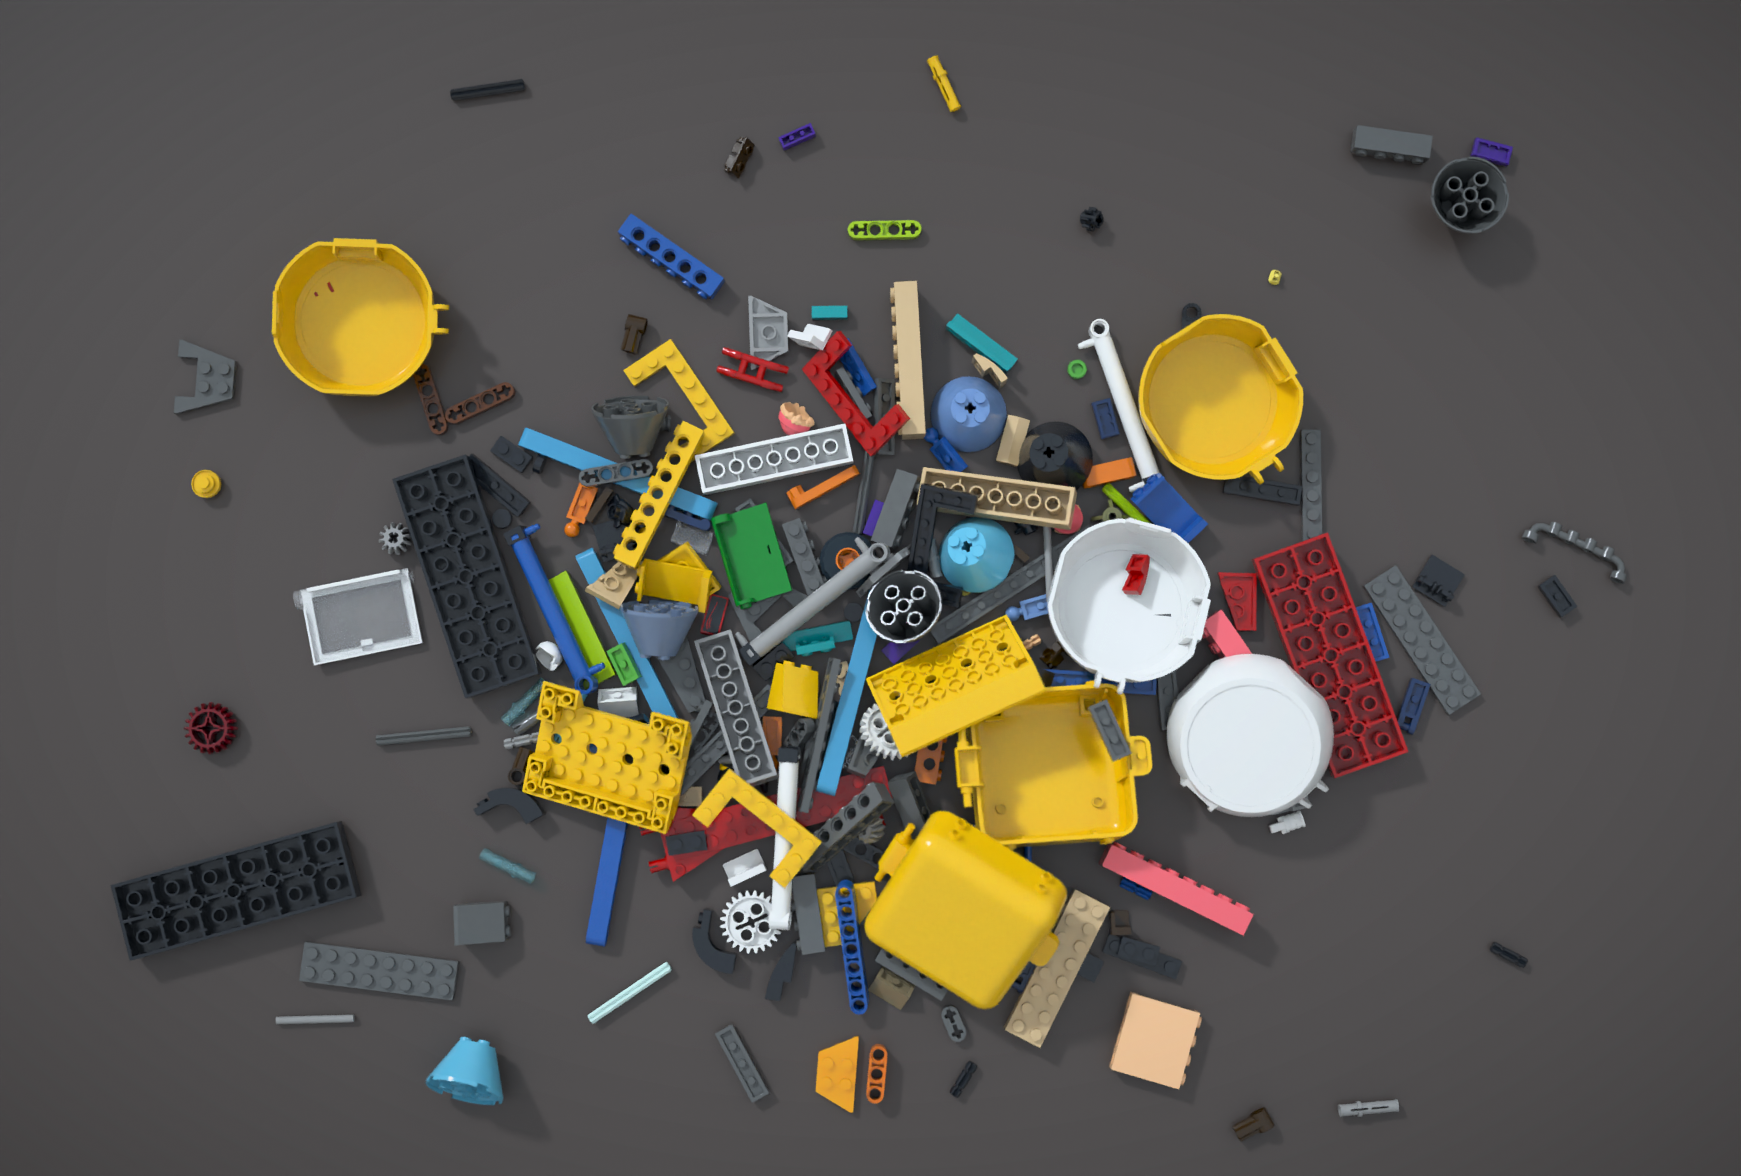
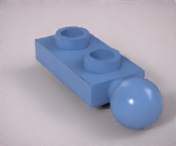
M1046 594L1020 601V608L1010 606L1005 611V615L1007 614L1010 621L1018 620L1021 615H1023L1025 621L1048 614Z

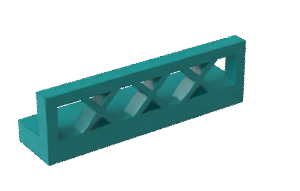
M958 313L946 325V330L977 354L992 361L1005 375L1018 360V358Z

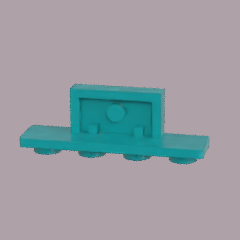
M848 620L796 630L784 639L783 642L791 651L796 650L797 655L809 656L816 651L822 653L829 652L832 648H835V643L852 640L853 635L851 624Z

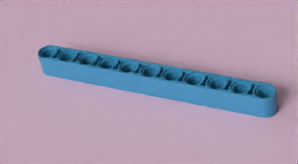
M526 427L518 444L522 448L581 471L588 468L618 464ZM625 466L621 468L620 473L623 477H627L631 474V469ZM604 470L601 474L602 479L609 480L612 477V472ZM651 476L614 484L643 494V492L647 493L650 487L648 482ZM678 487L670 505L711 521L718 503ZM660 490L653 493V498L660 499L663 496V492Z
M593 547L575 556L589 585L606 573ZM596 598L618 644L625 642L642 676L637 679V682L652 712L678 718L649 658L640 657L621 610Z
M866 599L816 788L817 792L832 796L836 794L877 634L870 627L866 617L868 599Z

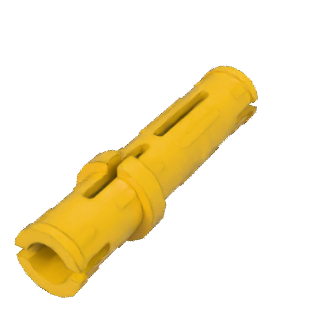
M938 55L929 58L927 63L932 70L933 79L937 81L950 109L949 111L954 112L960 109L961 105L946 76L948 73L943 69Z

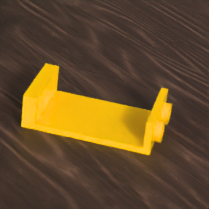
M644 559L642 565H638L637 576H640L639 582H636L635 586L637 601H641L643 595L696 604L699 607L698 612L705 613L709 601L713 571Z

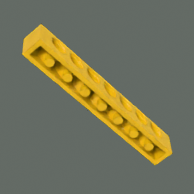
M685 421L681 425L678 424L673 433L675 438L667 444L665 448L667 453L664 459L661 458L656 467L658 471L655 476H651L648 482L650 487L647 493L643 492L640 497L639 503L641 505L639 509L633 511L630 518L632 522L629 527L626 526L622 533L623 540L621 544L616 545L613 551L615 561L634 570H637L705 435L704 430ZM687 440L689 444L687 447L681 448L679 442ZM672 457H679L680 462L677 465L671 464L670 460ZM666 473L672 475L671 480L668 482L661 480L662 476ZM657 490L663 492V496L660 499L653 498V493ZM653 508V515L646 516L644 514L645 509ZM638 525L646 526L643 533L635 531ZM629 542L637 543L635 550L630 551L627 549Z

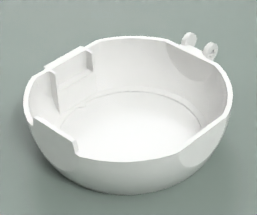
M1132 518L1108 520L1096 524L1077 535L1062 551L1047 601L1048 615L1054 634L1066 653L1081 667L1095 674L1094 687L1099 688L1101 678L1118 682L1117 694L1122 695L1125 682H1144L1162 677L1182 666L1193 656L1196 644L1202 639L1211 601L1207 599L1211 585L1210 579L1194 549L1179 535L1171 532V529ZM1132 554H1144L1150 557L1148 575L1141 595H1129L1122 591L1129 575L1125 569ZM1158 614H1171V617L1159 616Z
M1239 654L1216 660L1207 665L1174 700L1167 722V745L1170 759L1175 770L1180 775V784L1183 787L1187 786L1203 800L1210 812L1217 809L1221 812L1240 817H1262L1282 812L1297 803L1309 809L1312 804L1306 796L1315 787L1324 792L1329 790L1328 786L1320 779L1328 767L1333 749L1334 730L1331 712L1325 698L1285 661L1260 654Z

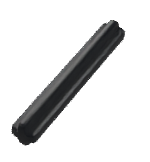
M523 79L451 89L450 96L455 101L525 90V83Z

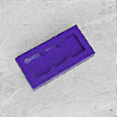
M1476 137L1470 157L1482 158L1491 163L1507 167L1513 147Z
M920 640L907 643L890 642L881 652L895 664Z

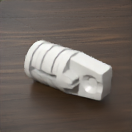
M1300 810L1278 817V822L1269 825L1271 833L1281 831L1282 834L1299 829L1300 827H1306Z

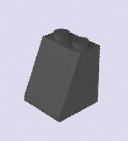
M507 901L460 903L453 906L455 945L505 942L508 940V937H511V925H508V917H510L511 911Z

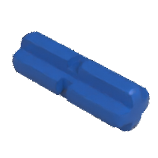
M1125 877L1120 882V887L1132 893L1135 892L1136 895L1146 900H1149L1152 895V890L1140 884L1137 885L1136 882Z

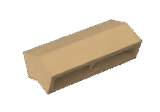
M1008 415L996 458L997 462L1013 467L1018 466L1020 449L1026 438L1030 420Z

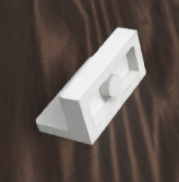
M807 324L803 332L790 330L787 337L801 346L823 351L832 330Z
M637 687L598 689L597 703L599 710L625 718L639 715Z
M758 849L723 864L730 886L767 870Z

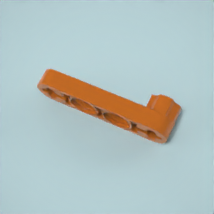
M856 465L806 492H804L801 485H798L787 491L786 495L796 510L857 477L860 473Z

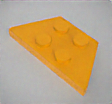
M854 1036L849 1040L819 1051L816 1092L850 1113H853L859 1036Z

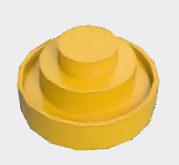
M201 470L192 478V490L202 498L214 497L221 489V480L213 471Z

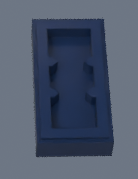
M1107 398L1092 402L1091 405L1101 440L1119 436L1120 432L1111 399Z

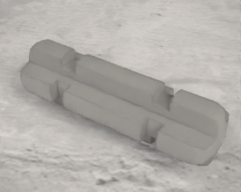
M539 732L532 733V735L527 734L514 737V739H505L504 747L505 749H512L514 746L521 747L537 743Z

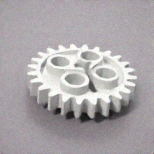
M873 704L872 708H868L866 713L863 714L859 724L861 726L859 732L863 733L861 739L866 740L865 746H871L870 752L877 751L876 756L882 753L884 759H886L887 755H890L891 760H894L895 756L901 760L902 757L879 707Z
M746 890L745 896L739 892V899L733 896V904L727 902L726 905L729 909L722 910L726 914V916L720 918L722 921H725V924L720 926L721 928H726L723 935H729L730 937L727 939V942L733 940L732 947L734 948L739 945L740 952L744 947L748 954L751 948L754 949L755 953L758 952V947L765 951V944L771 947L772 943L770 940L777 941L778 939L775 934H781V931L778 929H769L767 932H763L759 928L761 922L769 923L772 904L769 901L771 896L765 899L764 892L757 896L756 890H754L753 895H750L749 891ZM753 904L761 905L762 912L760 914L753 913L751 909ZM735 912H742L744 920L741 922L734 919ZM763 914H768L766 918L756 921L755 926L749 924L739 930L736 929V926L748 922L749 917L755 919ZM745 929L750 930L752 938L744 939L742 931Z

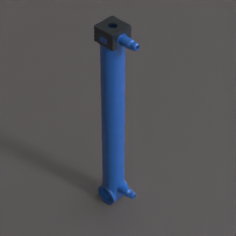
M537 523L528 528L520 525L503 535L508 545L512 546L573 677L575 689L581 691V694L593 693L598 688V680L593 674L604 669L605 664L600 663L589 668L530 541V535L541 528L540 525ZM585 679L590 683L588 689H585L583 686Z

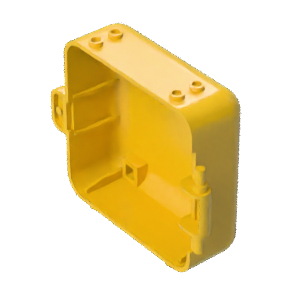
M1094 681L1085 682L1086 685L1045 687L1046 692L968 727V741L966 740V728L959 731V742H957V748H954L957 786L961 788V794H963L964 808L972 807L971 793H973L975 828L1012 851L1016 847L1100 841V845L1112 844L1115 840L1129 834L1135 828L1138 820L1134 776L1148 774L1152 769V758L1149 740L1144 736H1130L1126 698L1124 693L1122 695L1117 694V686L1109 683L1101 684L1100 682L1099 688H1095ZM1106 699L1132 753L1112 762L1088 710V707Z
M946 811L935 812L928 818L915 840L911 838V834L915 829V825L909 823L904 831L897 833L879 860V871L875 876V880L881 882L885 874H889L891 878L866 917L865 932L874 944L974 1007L990 1009L999 1004L1029 961L1037 966H1044L1056 952L1059 946V938L1050 931L1055 926L1065 904L1067 891L1062 882L1053 877L1049 872H1045L973 827L964 819Z

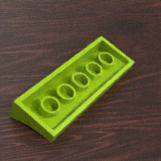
M564 571L549 579L589 668L596 664H605L604 669L593 674L597 678L598 684L616 676L617 673L569 572ZM586 679L583 682L585 689L590 687V683Z

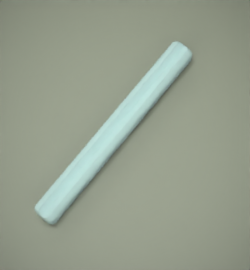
M668 962L663 963L588 1014V1019L592 1024L597 1022L672 970Z

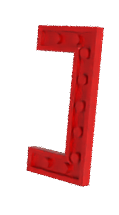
M837 331L828 340L823 351L819 350L802 370L869 456H874L910 418L902 407L897 404L874 427L870 424L829 372L830 368L852 346L841 331Z

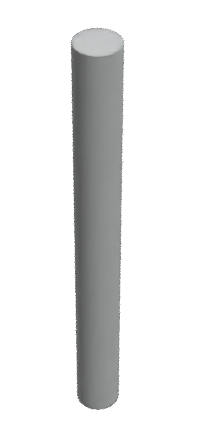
M1043 526L1047 602L1053 579L1051 527Z
M354 1014L276 1017V1024L355 1022Z

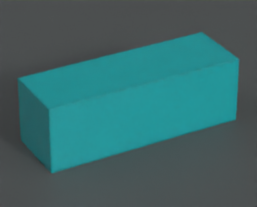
M812 306V320H848L847 306Z

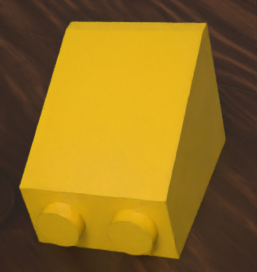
M784 661L783 664L776 663L767 708L817 719L818 672L813 671L812 666L801 664L800 668L795 667V663L790 661Z

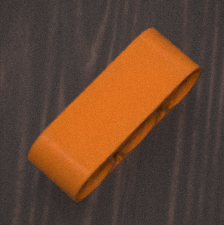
M1130 457L1092 466L1089 477L1082 484L1083 489L1136 477L1133 458Z
M882 1044L872 1046L869 1056L866 1095L868 1101L874 1104L881 1102L884 1097L887 1049ZM877 1049L884 1052V1056L880 1059L875 1058L873 1052ZM874 1069L882 1071L880 1078H874L871 1075ZM878 1089L881 1094L879 1097L873 1098L870 1095V1091Z

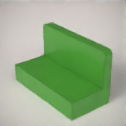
M625 642L606 651L623 686L631 684L642 677Z

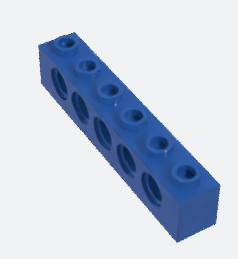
M633 214L628 216L618 230L621 236L620 240L628 246L630 243L636 247L635 250L642 256L648 255L652 258L650 261L656 266L660 267L662 265L667 268L666 272L674 278L676 276L681 278L685 286L690 289L691 287L697 289V294L704 299L708 297L713 300L725 283L722 276ZM638 233H643L644 238L642 240H635V236ZM653 244L660 245L657 251H651L650 247ZM672 254L675 255V260L667 262L665 260L666 257ZM689 265L691 270L688 273H683L681 268ZM699 276L706 277V281L703 284L696 282Z

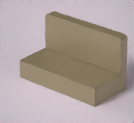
M882 966L868 991L901 1010L910 998L916 985Z

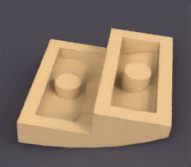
M977 353L973 355L972 363L982 378L989 373L999 389L1006 385L1008 378L998 366Z

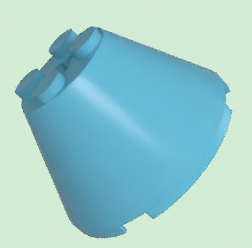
M971 517L959 521L947 531L940 544L939 562L942 573L953 586L962 587L963 591L981 593L995 588L1008 576V572L1014 562V545L1010 535L999 523L992 519Z
M460 1037L457 1044L427 1077L426 1086L439 1094H442L443 1091L450 1093L453 1099L464 1102L495 1105V1102L499 1101L498 1104H501L503 1092L495 1048L489 1046L490 1042L485 1040L474 1042L470 1038Z

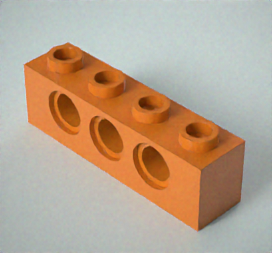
M947 737L937 741L938 747L936 750L931 751L926 746L917 751L914 771L919 782L936 785V782L941 780L942 770H939V763L944 761L945 751L942 750V744L947 742ZM928 758L933 759L935 762L934 768L930 770L924 767V761Z

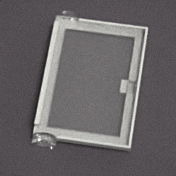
M408 568L294 591L295 606L297 610L303 609L314 665L422 644L423 640L412 589V583H415L413 571L409 572Z

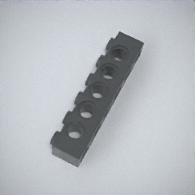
M871 782L866 785L860 794L854 796L851 802L842 807L833 818L828 819L824 826L813 833L822 843L802 866L803 871L816 873L894 804L885 784Z

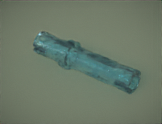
M540 677L516 703L512 704V707L501 717L505 724L510 726L541 695L543 681H546L544 678Z
M486 848L483 849L479 857L480 860L511 874V877H517L529 884L533 883L537 874L522 867V864H516Z

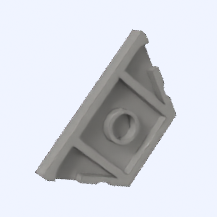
M748 296L750 355L771 361L789 351L787 312L753 296ZM751 364V370L759 367L758 365Z
M911 544L895 555L891 553L889 558L884 561L885 564L883 566H877L869 573L871 576L856 591L857 595L861 598L881 578L889 574L910 555Z

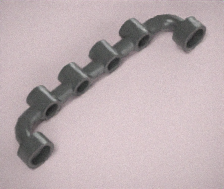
M1551 522L1550 525L1536 523L1530 530L1524 531L1522 539L1528 543L1536 544L1539 538L1537 532L1542 530L1552 537L1564 540L1569 545H1575L1587 553H1593L1599 556L1600 559L1612 562L1617 566V571H1612L1610 580L1624 584L1627 579V575L1624 573V562L1614 555L1615 550L1608 546H1604L1603 549L1596 547L1597 541L1594 539L1586 538L1583 541L1579 539L1580 534L1573 530L1565 533L1561 531L1562 525L1556 522Z

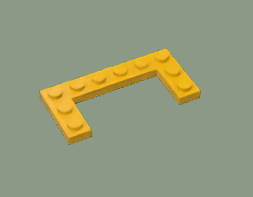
M671 339L623 370L633 386L636 387L664 367L668 368L707 426L704 429L705 435L695 455L708 452L735 434ZM689 441L685 442V443L682 444L680 447H681V448L687 447L688 444H689Z
M729 768L692 815L708 827L732 797L793 844L792 848L770 874L771 878L785 888L822 841Z

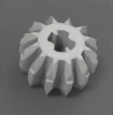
M392 522L390 528L385 525L384 529L386 532L379 533V535L384 536V538L379 540V543H385L382 549H388L389 554H393L395 551L397 555H400V548L406 552L407 548L405 545L412 544L407 541V539L411 538L410 534H406L409 529L407 527L403 528L401 523L396 526ZM394 535L398 536V537H397L398 542H394V541H393V540H394V538H393Z
M878 817L858 835L859 841L862 840L865 844L879 841L885 834L883 830L886 826L882 824L884 819Z

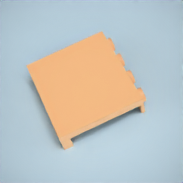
M1130 991L1109 1067L1111 1070L1179 1089L1180 1085H1183L1185 1082V1066L1190 1064V1048L1195 1045V1030L1200 1027L1202 1020L1200 1013L1196 1010L1192 1011Z

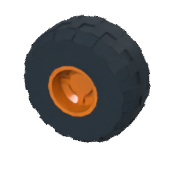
M844 532L833 536L825 543L820 553V569L823 576L825 575L828 581L862 554V551L855 542L857 537H860L868 548L872 544L865 537L857 533ZM868 573L848 590L861 587L871 575Z

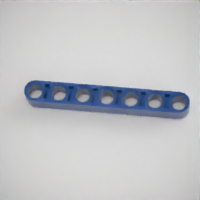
M609 817L607 818L586 935V944L603 947L607 943L628 826L626 822Z
M842 880L835 891L850 1008L853 1013L860 1015L865 1013L868 1008L869 992L854 884L849 880ZM847 888L850 893L843 894L840 889ZM843 907L851 908L852 912L846 913ZM845 926H852L854 931L846 930ZM853 944L857 949L851 950L848 948V945ZM856 963L859 965V968L854 969L850 964ZM853 982H860L862 986L856 987L853 985ZM861 1000L864 1002V1005H857L855 1001Z

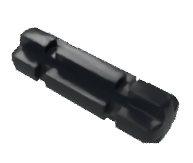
M1493 942L1490 947L1491 952L1499 954L1500 957L1515 963L1519 967L1524 968L1528 962L1527 958L1504 946L1502 947V945Z
M971 1061L967 1062L966 1069L962 1070L955 1082L956 1085H953L950 1090V1094L956 1098L961 1095L962 1089L966 1087L972 1077L971 1074L977 1069V1065Z

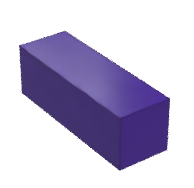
M811 123L778 138L783 151L816 137V133Z
M874 501L863 531L864 535L872 537L884 505L883 502Z

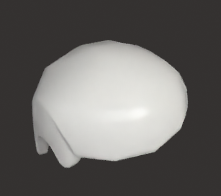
M545 641L536 647V650L539 649L536 657L548 670L554 671L562 663L563 656L555 643Z

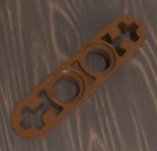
M422 364L413 375L431 431L439 436L444 435L448 431V422L445 418L431 370L425 364ZM421 368L426 371L424 377L426 380L430 379L429 382H423L422 377L417 375ZM425 386L432 387L431 395L425 396L423 394ZM435 403L438 405V411L431 414L428 408L431 404ZM437 417L439 423L444 424L441 427V431L434 428L437 426V422L435 419L431 420V418Z
M507 382L498 384L449 407L445 412V418L451 424H460L511 400L515 396V388ZM504 387L511 388L508 396L505 394L499 395L501 400H498L497 395L494 393L496 390L498 394L502 393ZM491 394L494 396L493 403L485 404L484 397ZM471 402L477 406V409L472 413L466 409L467 405ZM460 407H462L464 413L466 414V416H464L462 413L457 415L456 420L450 418V416H452V411L456 413L461 412Z

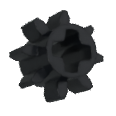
M1089 207V210H1084L1080 216L1082 227L1086 228L1087 231L1093 232L1095 228L1099 229L1104 221V217L1101 214L1102 211H1097L1095 207Z

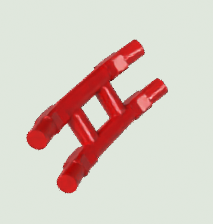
M723 348V355L741 360L738 371L719 365L716 370L717 373L782 392L783 385L763 378L766 369L787 374L789 367L733 349ZM748 363L759 366L756 377L745 374Z

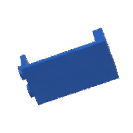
M1159 472L1151 475L1146 481L1147 484L1142 488L1139 487L1132 494L1131 500L1154 525L1171 529V532L1179 535L1187 543L1208 525Z

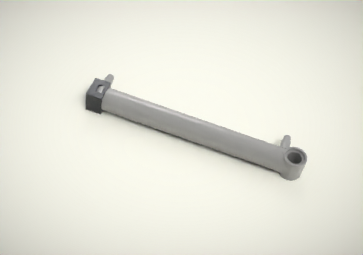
M857 537L855 542L862 551L860 556L751 642H748L740 632H737L735 637L742 646L738 652L749 666L754 665L766 653L878 565L887 560L890 556L889 547L885 543H875L868 548L864 541ZM877 547H881L884 550V555L881 558L875 555Z

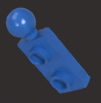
M935 428L925 430L924 439L929 443H933L930 450L946 470L962 472L968 467L945 436L939 440V434Z

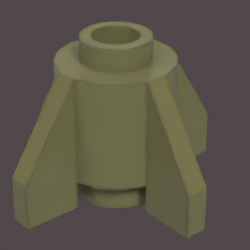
M1108 499L1107 509L1101 516L1091 517V522L1110 520L1109 514H1112L1115 519H1128L1130 516L1122 515L1113 506L1112 499Z

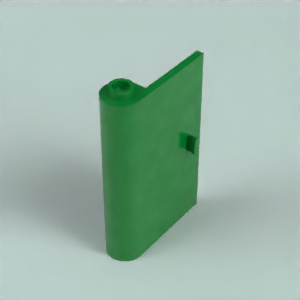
M767 503L732 514L726 513L711 518L736 607H740L741 610L752 607V603L793 591Z

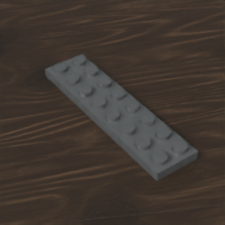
M1396 565L1363 585L1368 596L1424 681L1431 684L1430 690L1447 715L1452 714L1481 695Z
M306 941L304 942L299 981L454 1000L459 961Z

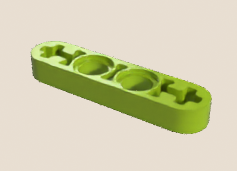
M915 220L854 221L848 226V235L853 240L916 239L921 234V225ZM876 225L880 228L881 231L878 235L870 233L872 226ZM892 225L898 226L899 233L896 235L890 234L889 227ZM902 225H905V229H910L911 225H915V228L918 229L915 231V234H911V231H905V235H902ZM854 226H858L859 230H864V226H867V235H864V231L854 235V232H851V230H854Z

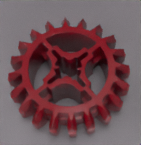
M209 702L208 706L206 703H203L201 708L195 707V713H189L192 719L185 720L186 723H189V726L184 727V730H189L185 737H191L188 742L189 745L195 744L193 749H200V753H205L206 751L208 754H213L214 751L220 753L221 748L226 750V743H233L230 737L235 738L237 736L232 733L233 730L238 729V727L232 725L237 720L230 719L233 716V712L227 713L228 707L222 708L220 703L214 705L213 702ZM215 713L221 717L224 725L218 724ZM207 714L205 722L202 725H198L200 719ZM208 726L218 727V729H213L211 731H208V729L203 728ZM198 731L205 735L207 743L199 737ZM221 731H224L221 739L214 743L217 734Z

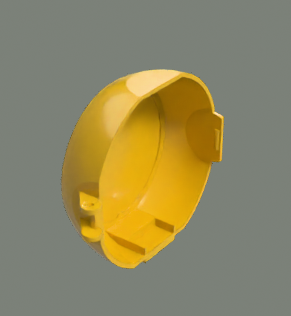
M334 238L333 242L318 241L303 249L282 271L273 291L272 336L274 337L275 347L286 366L308 386L319 392L331 395L378 396L399 387L417 372L430 352L434 335L449 334V329L438 328V311L449 310V305L434 304L433 292L424 273L412 258L395 245L380 244L377 240ZM328 282L331 283L334 292H331L329 290L327 285Z
M1207 315L1178 331L1157 345L1152 351L1140 379L1138 392L1139 412L1142 423L1157 449L1171 464L1179 469L1202 478L1219 480L1239 478L1248 472L1261 485L1264 483V480L1259 472L1272 464L1279 472L1284 470L1282 463L1275 454L1288 446L1297 430L1302 415L1303 388L1295 377L1298 372L1276 337L1272 339L1263 325L1236 315Z

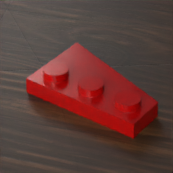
M1218 572L1217 574L1235 630L1256 631L1257 573Z

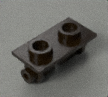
M740 137L736 140L731 151L736 156L729 155L724 165V171L729 174L732 172L737 178L744 171L747 160L753 153L755 146L748 137Z
M1056 639V642L1051 647L1044 650L1039 659L1045 662L1050 669H1053L1064 660L1061 653L1063 652L1066 656L1068 654L1058 639Z

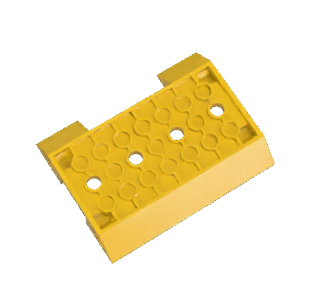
M1007 614L866 678L867 684L901 757L1046 692L1038 671ZM936 680L935 682L928 684L929 681Z
M543 681L536 719L541 720L535 753L529 755L522 792L666 834L678 808L692 740L690 722L652 712L650 723L646 724L586 707L583 703L581 691ZM555 733L561 736V743H557L554 740ZM590 744L596 745L597 753L590 751ZM626 754H630L633 757L632 764L626 762ZM662 764H665L669 767L668 774L662 772Z

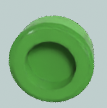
M1073 360L1067 368L1068 375L1076 380L1083 378L1087 371L1086 364L1081 360Z

